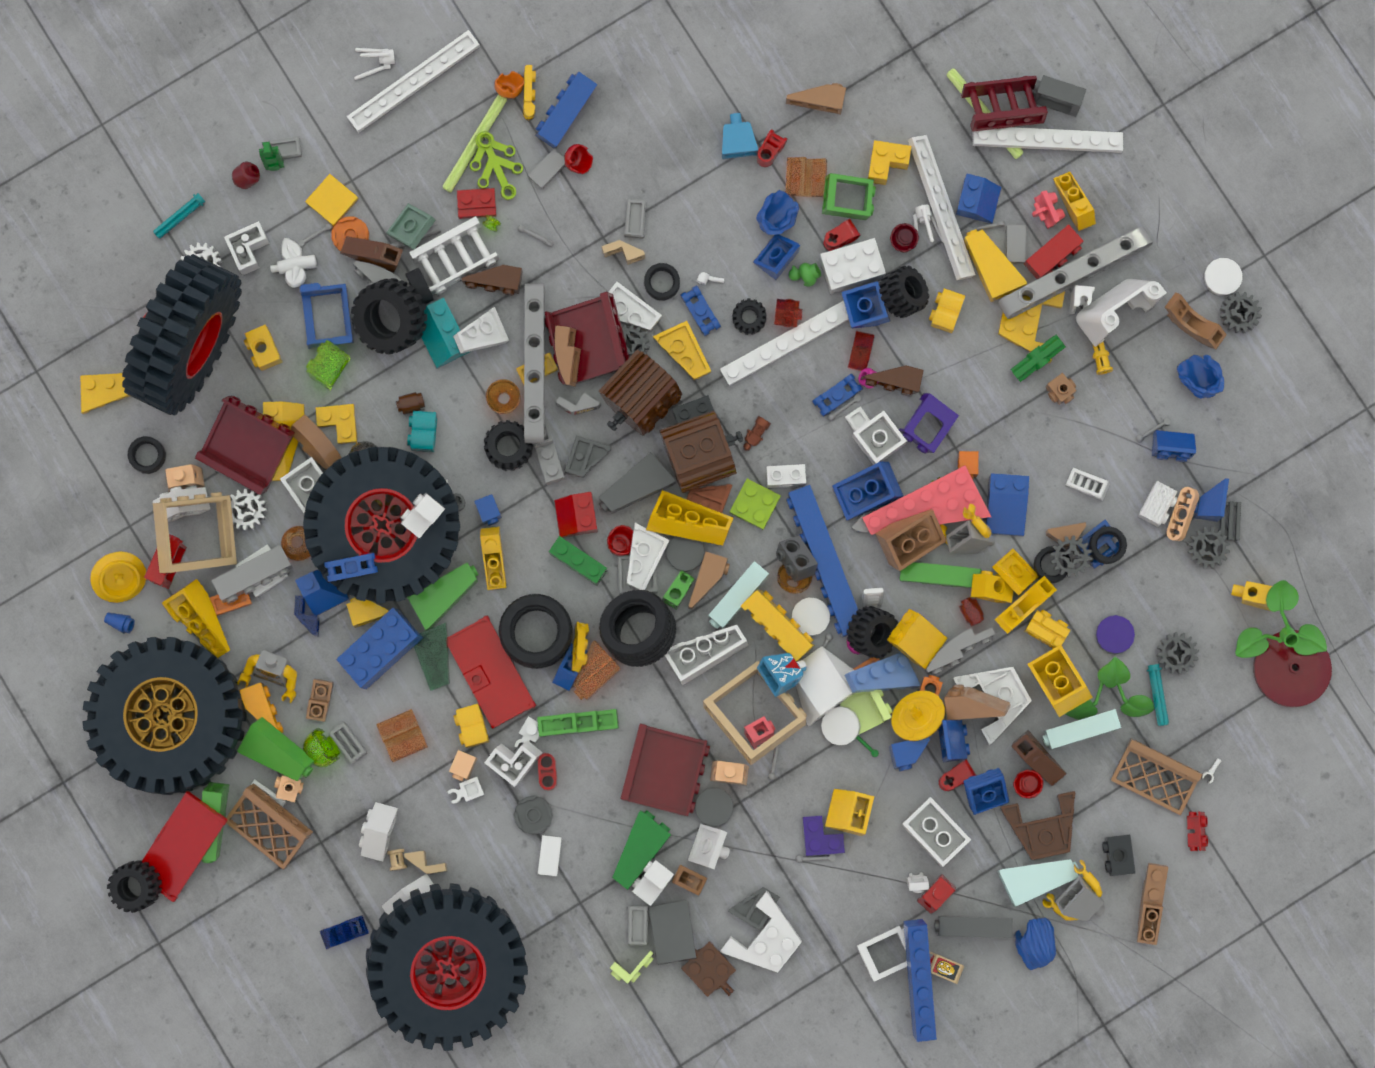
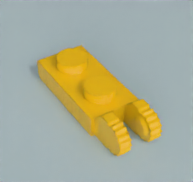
M526 65L524 68L523 115L528 121L533 119L535 115V105L532 103V101H535V89H532V82H536V71H532V65Z

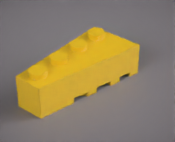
M662 490L651 513L646 530L723 546L734 518Z

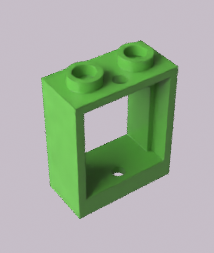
M833 173L828 174L825 177L822 214L867 220L874 211V205L872 204V197H874L876 187L873 186L874 180ZM837 182L866 186L863 211L834 206Z

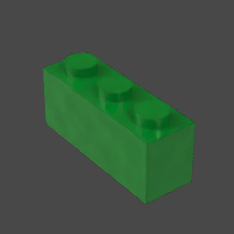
M560 536L548 551L551 556L596 586H598L608 571L607 567Z

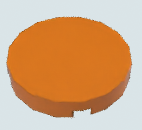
M354 216L344 217L333 227L332 241L341 252L346 236L369 240V230L362 220Z

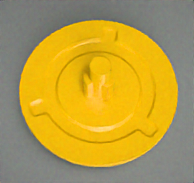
M122 551L109 553L100 558L91 571L90 582L92 589L97 596L105 601L113 603L128 601L137 596L143 589L146 582L144 578L146 568L143 562L134 554Z
M916 691L908 694L898 702L893 710L891 718L893 730L900 738L908 741H919L931 736L939 729L942 724L941 721L944 720V703L938 695L930 691Z

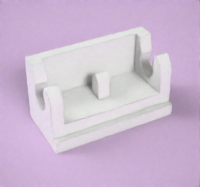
M1075 285L1070 295L1069 314H1075L1076 307L1080 305L1085 308L1091 304L1095 287Z

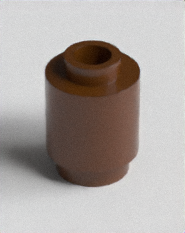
M413 392L399 396V401H396L398 411L403 412V415L413 413V411H420L421 408L425 407L422 393Z

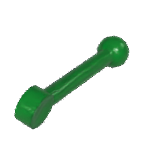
M859 735L856 737L871 752L872 757L879 755L878 750L872 749Z

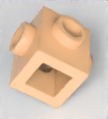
M281 774V777L277 776L274 788H277L276 798L295 802L297 793L301 794L304 783L301 782V779L295 781Z

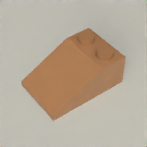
M932 509L891 523L875 533L889 565L899 571L946 542Z
M964 685L952 686L944 697L947 720L1005 716L1011 707L1010 702L972 687H964Z

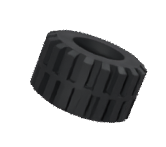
M902 266L882 277L879 284L881 288L879 293L882 294L881 300L884 301L885 308H888V311L891 314L893 313L895 317H908L921 311L928 304L929 289L925 279H923L921 273H918L917 269H912L911 266Z
M506 420L503 423L500 421L498 425L491 426L492 429L487 431V436L484 438V450L489 461L498 469L502 468L505 471L507 469L513 471L517 467L519 469L523 467L522 465L528 462V458L531 457L533 450L532 443H525L524 426L510 420ZM505 436L516 437L520 443L518 451L510 456L500 454L497 444L501 438Z
M865 606L862 610H857V614L852 615V621H849V629L846 632L849 634L847 641L850 642V647L854 648L856 652L871 658L886 656L887 652L890 653L893 647L887 639L898 624V621L894 619L895 616L873 606ZM875 627V632H874L873 636L871 637V632H872L873 628Z
M137 860L135 862H128L112 872V876L108 879L111 883L107 884V889H110L108 896H112L113 900L111 902L117 904L116 908L119 910L124 908L123 912L131 911V913H135L155 903L154 901L158 900V894L162 890L159 887L162 884V880H158L160 875L158 872H154L156 869L154 866L149 867L148 862L142 863V860ZM129 877H133L139 882L141 886L140 896H136L130 891L128 886Z

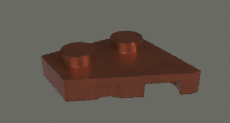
M733 485L699 487L689 491L687 500L723 513Z

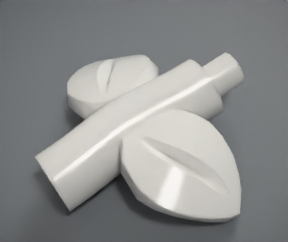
M284 238L281 245V256L284 260L277 261V265L270 266L272 273L279 272V274H285L286 283L290 287L296 288L301 286L306 280L304 269L317 268V261L315 255L302 256L301 247L295 241Z

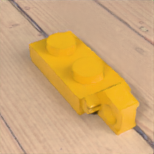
M577 622L575 625L572 650V670L575 672H579L582 665H585L587 662V654H585L588 645V639H585V637L589 633L587 623Z

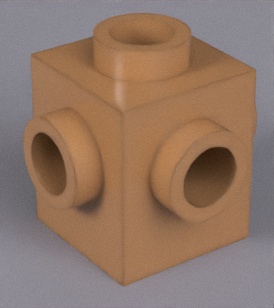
M1063 373L1050 381L1045 387L1049 392V398L1059 405L1063 402L1067 404L1075 398L1073 395L1077 391L1073 380L1067 379Z

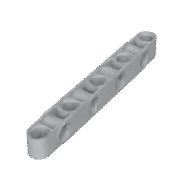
M1139 227L1003 297L998 301V304L1007 319H1011L1150 247L1153 242L1144 227ZM1120 245L1127 246L1129 250H1123ZM1088 262L1095 263L1096 267L1089 266ZM1055 279H1061L1064 283L1058 284ZM1027 295L1031 298V300L1026 301L1022 298V296Z
M525 283V443H544L545 440L544 283ZM533 307L539 308L536 312L530 311ZM534 342L539 343L537 347L530 346ZM532 378L539 379L536 383L530 382ZM532 414L539 415L537 419L530 418Z

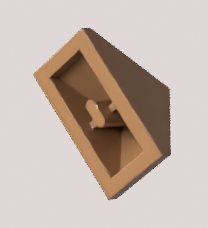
M1086 522L1047 529L1046 536L1055 542L1058 539L1063 542L1064 536L1071 540L1072 535L1077 540L1085 529ZM1066 544L1063 547L1067 549L1069 544Z
M680 865L672 883L699 896L707 878Z

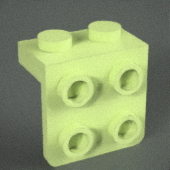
M881 690L858 692L840 703V707L850 708L857 714L861 726L858 735L892 718L890 714L893 712L888 703L884 704L881 698L884 694Z
M650 951L631 974L616 962L610 967L613 970L610 974L618 981L623 979L626 983L630 981L634 983L641 975L638 971L642 966L647 968L654 958L651 957L653 952Z

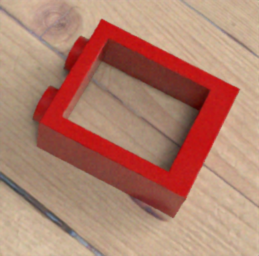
M169 534L172 563H180L187 547L182 544L183 541L180 538ZM156 549L144 578L169 589L176 572H159L158 552Z

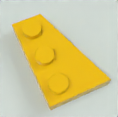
M122 373L81 375V413L85 414L95 408L106 406V404L129 397L128 394L124 393L125 388L122 387V382L125 379Z

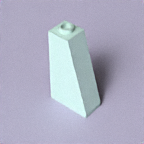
M754 561L708 615V618L711 619L709 623L716 629L719 627L724 629L742 609L741 605L765 583L769 573Z
M1116 709L1046 730L1042 739L1045 747L1048 746L1049 750L1118 730L1121 728Z
M1069 859L1000 869L997 873L1013 907H1016L1078 878L1079 875L1074 870V864L1078 869L1079 867L1075 861L1072 862Z

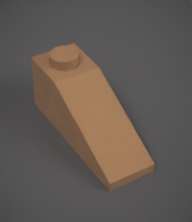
M832 83V85L826 84L788 94L786 104L841 115L846 88L841 84Z
M705 552L688 606L689 609H693L722 579L723 574L727 575L730 564L727 563L728 558Z

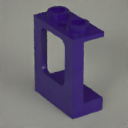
M923 393L919 399L922 401L906 426L900 428L899 431L908 442L911 443L913 441L918 445L916 448L926 454L936 451L959 415L932 394ZM926 412L931 413L942 422L941 429L930 444L914 433V429Z

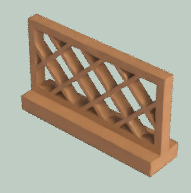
M1130 738L1128 746L1110 780L1181 815L1202 774ZM1130 751L1137 754L1138 763L1128 765L1126 758ZM1140 756L1147 760L1141 761ZM1150 761L1155 763L1157 771L1146 774L1143 764ZM1141 765L1144 775L1133 778L1130 768ZM1125 769L1128 770L1131 778L1124 782L1116 779L1119 772ZM1167 770L1171 771L1175 780L1163 783L1160 773ZM1158 774L1161 784L1150 787L1147 777ZM1145 778L1148 788L1141 791L1136 789L1134 781ZM1184 779L1191 781L1190 788L1181 792L1178 781ZM1176 782L1179 793L1168 796L1165 785ZM1163 787L1166 797L1154 798L1152 790ZM1180 795L1182 804L1178 810L1171 806L1169 799Z
M253 783L244 790L243 795L226 817L228 820L227 824L284 870L313 831ZM246 798L252 802L253 809H244L243 802ZM258 812L267 814L268 822H259ZM245 813H254L255 823H247ZM234 814H241L242 824H236L231 819ZM273 824H279L282 827L283 834H274ZM260 825H269L270 835H262ZM256 826L257 836H251L248 833L247 827ZM294 836L299 843L296 846L289 847L288 837ZM284 837L285 847L277 848L275 838ZM271 838L272 848L267 849L264 847L262 839ZM286 850L287 859L285 862L278 858L277 851Z

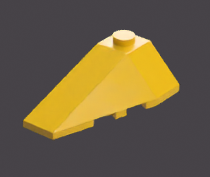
M283 401L263 402V414L270 415L277 423L286 424L291 428L304 415V404ZM294 437L272 481H281L280 478L290 472L296 447L299 443Z
M198 579L190 582L162 602L171 617L177 623L179 621L187 627L186 631L189 634L194 633L200 639V643L217 658L230 651L209 595Z

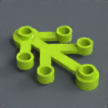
M487 131L480 132L475 140L478 150L474 160L469 165L470 170L473 172L480 170V161L484 152L488 156V161L482 176L477 181V186L480 189L487 188L489 185L488 179L493 169L502 188L500 192L501 197L505 200H512L516 195V188L508 184L501 166L510 169L513 174L519 175L523 171V165L495 155L493 149L504 152V155L508 158L513 157L516 150L512 145L507 146L495 141L491 133ZM486 138L488 144H483L481 139ZM506 149H512L513 153L508 154ZM472 163H477L479 168H473ZM514 166H519L521 170L519 172L515 171ZM480 180H485L486 185L482 186ZM505 190H510L511 195L506 196Z

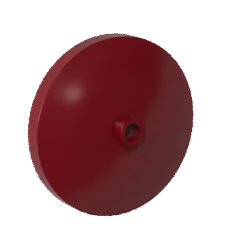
M1280 632L1272 636L1280 637ZM1267 638L1269 647L1261 655L1255 656L1253 662L1254 678L1260 691L1272 702L1285 707H1301L1317 700L1325 692L1331 680L1332 664L1328 651L1301 655L1293 647L1286 646L1284 642L1279 643L1276 640ZM1295 664L1297 666V671L1292 669V665Z

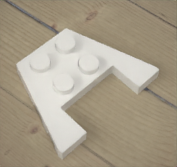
M1014 667L953 678L957 685H964V687L973 688L980 684L984 693L1010 702L1011 707L1005 716L998 717L999 720L981 729L989 745L1000 736L1032 701Z
M766 891L756 903V907L771 917L768 923L748 948L731 936L720 952L778 973L801 944L802 940L785 918L779 906L774 902L770 893Z

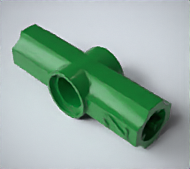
M1056 334L1043 345L1036 347L1028 353L1026 358L1010 370L1021 382L1035 370L1038 371L1051 361L1052 357L1066 348V346Z

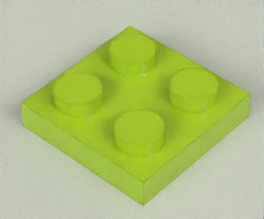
M747 478L729 513L764 530L781 495Z

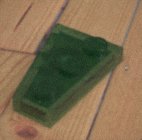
M447 623L421 632L420 635L423 639L414 646L430 691L450 684Z

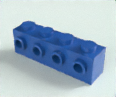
M581 72L570 75L566 81L568 84L565 91L561 89L556 97L557 103L555 106L551 105L546 112V115H548L546 120H541L535 129L538 131L535 136L552 148L557 147L597 86L595 82Z

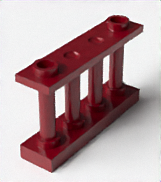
M1023 76L964 84L961 98L970 97L975 112L970 124L971 131L1043 124L1048 113L1046 106L1038 107L1036 105L1032 92L1037 76ZM1014 92H1025L1029 108L1020 109L1018 107ZM996 94H1007L1011 110L1001 111ZM978 96H989L993 112H982Z

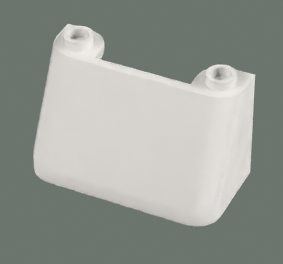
M1126 279L1093 301L1089 306L1083 308L1077 314L1076 321L1094 347H1096L1119 325V317L1115 310L1128 303L1132 310L1140 307L1146 313L1167 292L1155 281Z

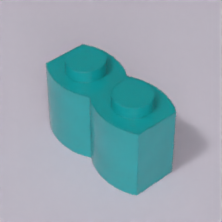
M413 411V416H409V427H412V432L408 434L407 446H410L411 451L435 452L437 413Z

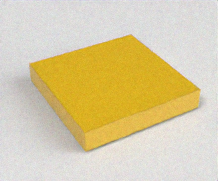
M329 174L308 197L305 203L331 223L332 226H335L359 198Z
M1013 548L992 566L1018 595L1039 577Z

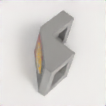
M583 393L577 405L572 404L561 396L556 401V406L571 415L597 410L601 406L599 401Z

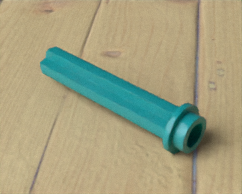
M199 193L193 194L194 197L153 231L157 238H162L200 205L204 206L203 203L206 201Z
M1159 664L1149 665L1146 672H1149L1158 726L1168 725L1169 719L1160 673L1162 667L1160 668Z

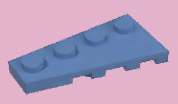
M901 652L844 675L852 693L871 692L874 690L912 689L921 686L908 658Z

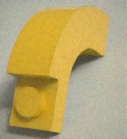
M1043 576L994 620L1008 634L1055 593L1057 589Z

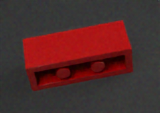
M1068 224L1029 257L1024 265L1036 279H1039L1053 272L1052 270L1055 267L1061 268L1068 261L1066 259L1071 254L1075 256L1081 251V245L1084 241Z

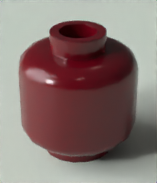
M248 161L241 163L232 171L233 183L241 189L251 188L260 180L258 167Z

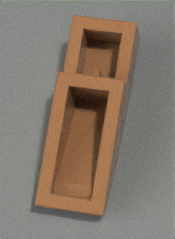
M556 326L555 351L557 363L565 384L576 387L581 349L574 347L576 329Z
M305 414L292 425L290 430L295 432L293 437L303 445L302 450L323 468H329L336 460L342 458L326 435Z

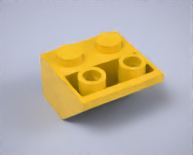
M833 789L825 827L864 836L874 796L855 791Z

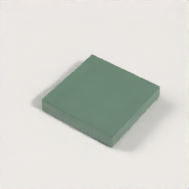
M408 203L386 234L414 250L436 220L431 215Z

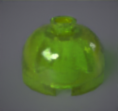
M316 728L305 738L303 751L314 761V766L320 768L328 767L340 759V757H337L340 751L330 736L326 738L323 735L324 730Z

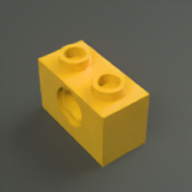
M266 324L244 333L247 338L244 340V343L248 350H252L254 356L251 359L255 368L259 367L261 371H264L282 363V359ZM260 345H266L264 352H257Z
M981 571V574H973L971 597L996 603H1012L1013 589L999 574L994 576L991 571Z

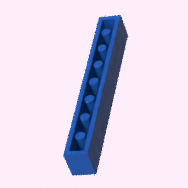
M810 485L789 492V498L786 501L789 509H793L796 515L793 516L796 527L800 526L801 539L807 544L809 551L818 563L815 577L817 581L821 580L823 586L820 588L823 598H827L830 605L827 608L830 616H834L837 623L834 624L836 632L841 634L843 638L849 636L846 633L847 629H849L848 623L852 621V615L857 614L858 608Z

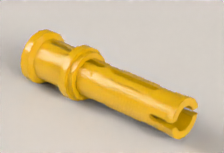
M1104 341L1096 347L1093 345L1094 353L1092 357L1097 366L1096 374L1103 375L1112 372L1113 367H1110L1108 358L1110 354L1108 350H1105Z

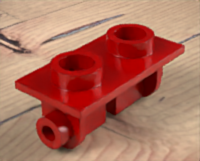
M1198 811V815L1197 812H1189V816H1187V829H1195V833H1188V847H1190V851H1198V847L1199 851H1206V847H1208V836L1205 835L1208 818L1205 816V812Z

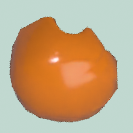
M511 71L509 75L501 73L495 80L494 88L503 98H516L523 90L524 78L515 71Z

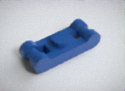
M697 285L692 287L691 291L680 294L704 336L710 334L709 331L717 330L721 327ZM696 296L698 301L692 304L690 299ZM709 318L711 322L705 325L703 321Z
M853 374L848 375L812 401L815 406L819 407L823 417L863 390L862 386L858 385L854 380ZM848 384L852 389L849 392L844 388ZM826 399L831 403L829 406H826L824 403Z
M375 553L324 562L325 568L328 569V582L378 572V568L374 563ZM366 561L367 568L362 569L360 562ZM341 566L342 573L336 574L335 567Z

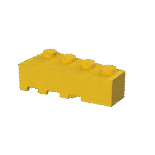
M756 590L741 607L745 611L748 609L752 613V618L760 625H763L765 631L773 639H777V643L787 653H790L796 662L799 661L815 646L812 643L814 639L807 632L803 634L798 629L800 627L799 623L794 618L790 620L785 615L787 611L780 604L777 606L772 601L774 598L767 590L764 592Z

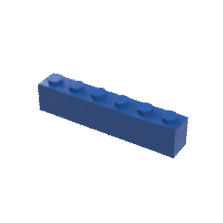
M923 919L903 921L913 1036L917 1042L937 1040L927 924Z

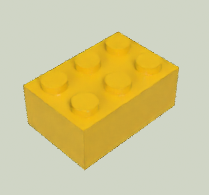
M1062 645L1055 647L1028 663L1031 672L1059 717L1093 698Z

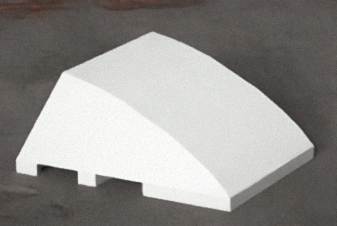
M823 646L803 659L807 668L803 672L800 682L796 685L802 709L807 715L806 722L808 727L854 694L844 676L854 671V669Z

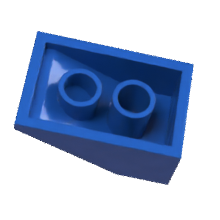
M880 461L832 485L846 520L883 507L903 497L889 462Z
M990 474L987 509L991 517L986 518V525L990 527L991 534L1024 536L1029 476Z
M942 720L938 732L943 763L966 760L967 755H970L969 744H965L964 737L967 736L966 724H963L962 720Z

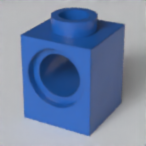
M492 494L474 501L484 525L496 524L499 522L498 519L502 518Z

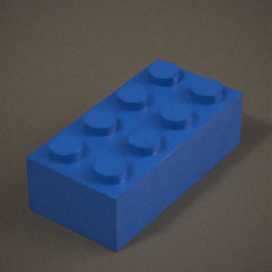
M393 607L336 660L360 688L367 690L421 641L423 637L401 611Z

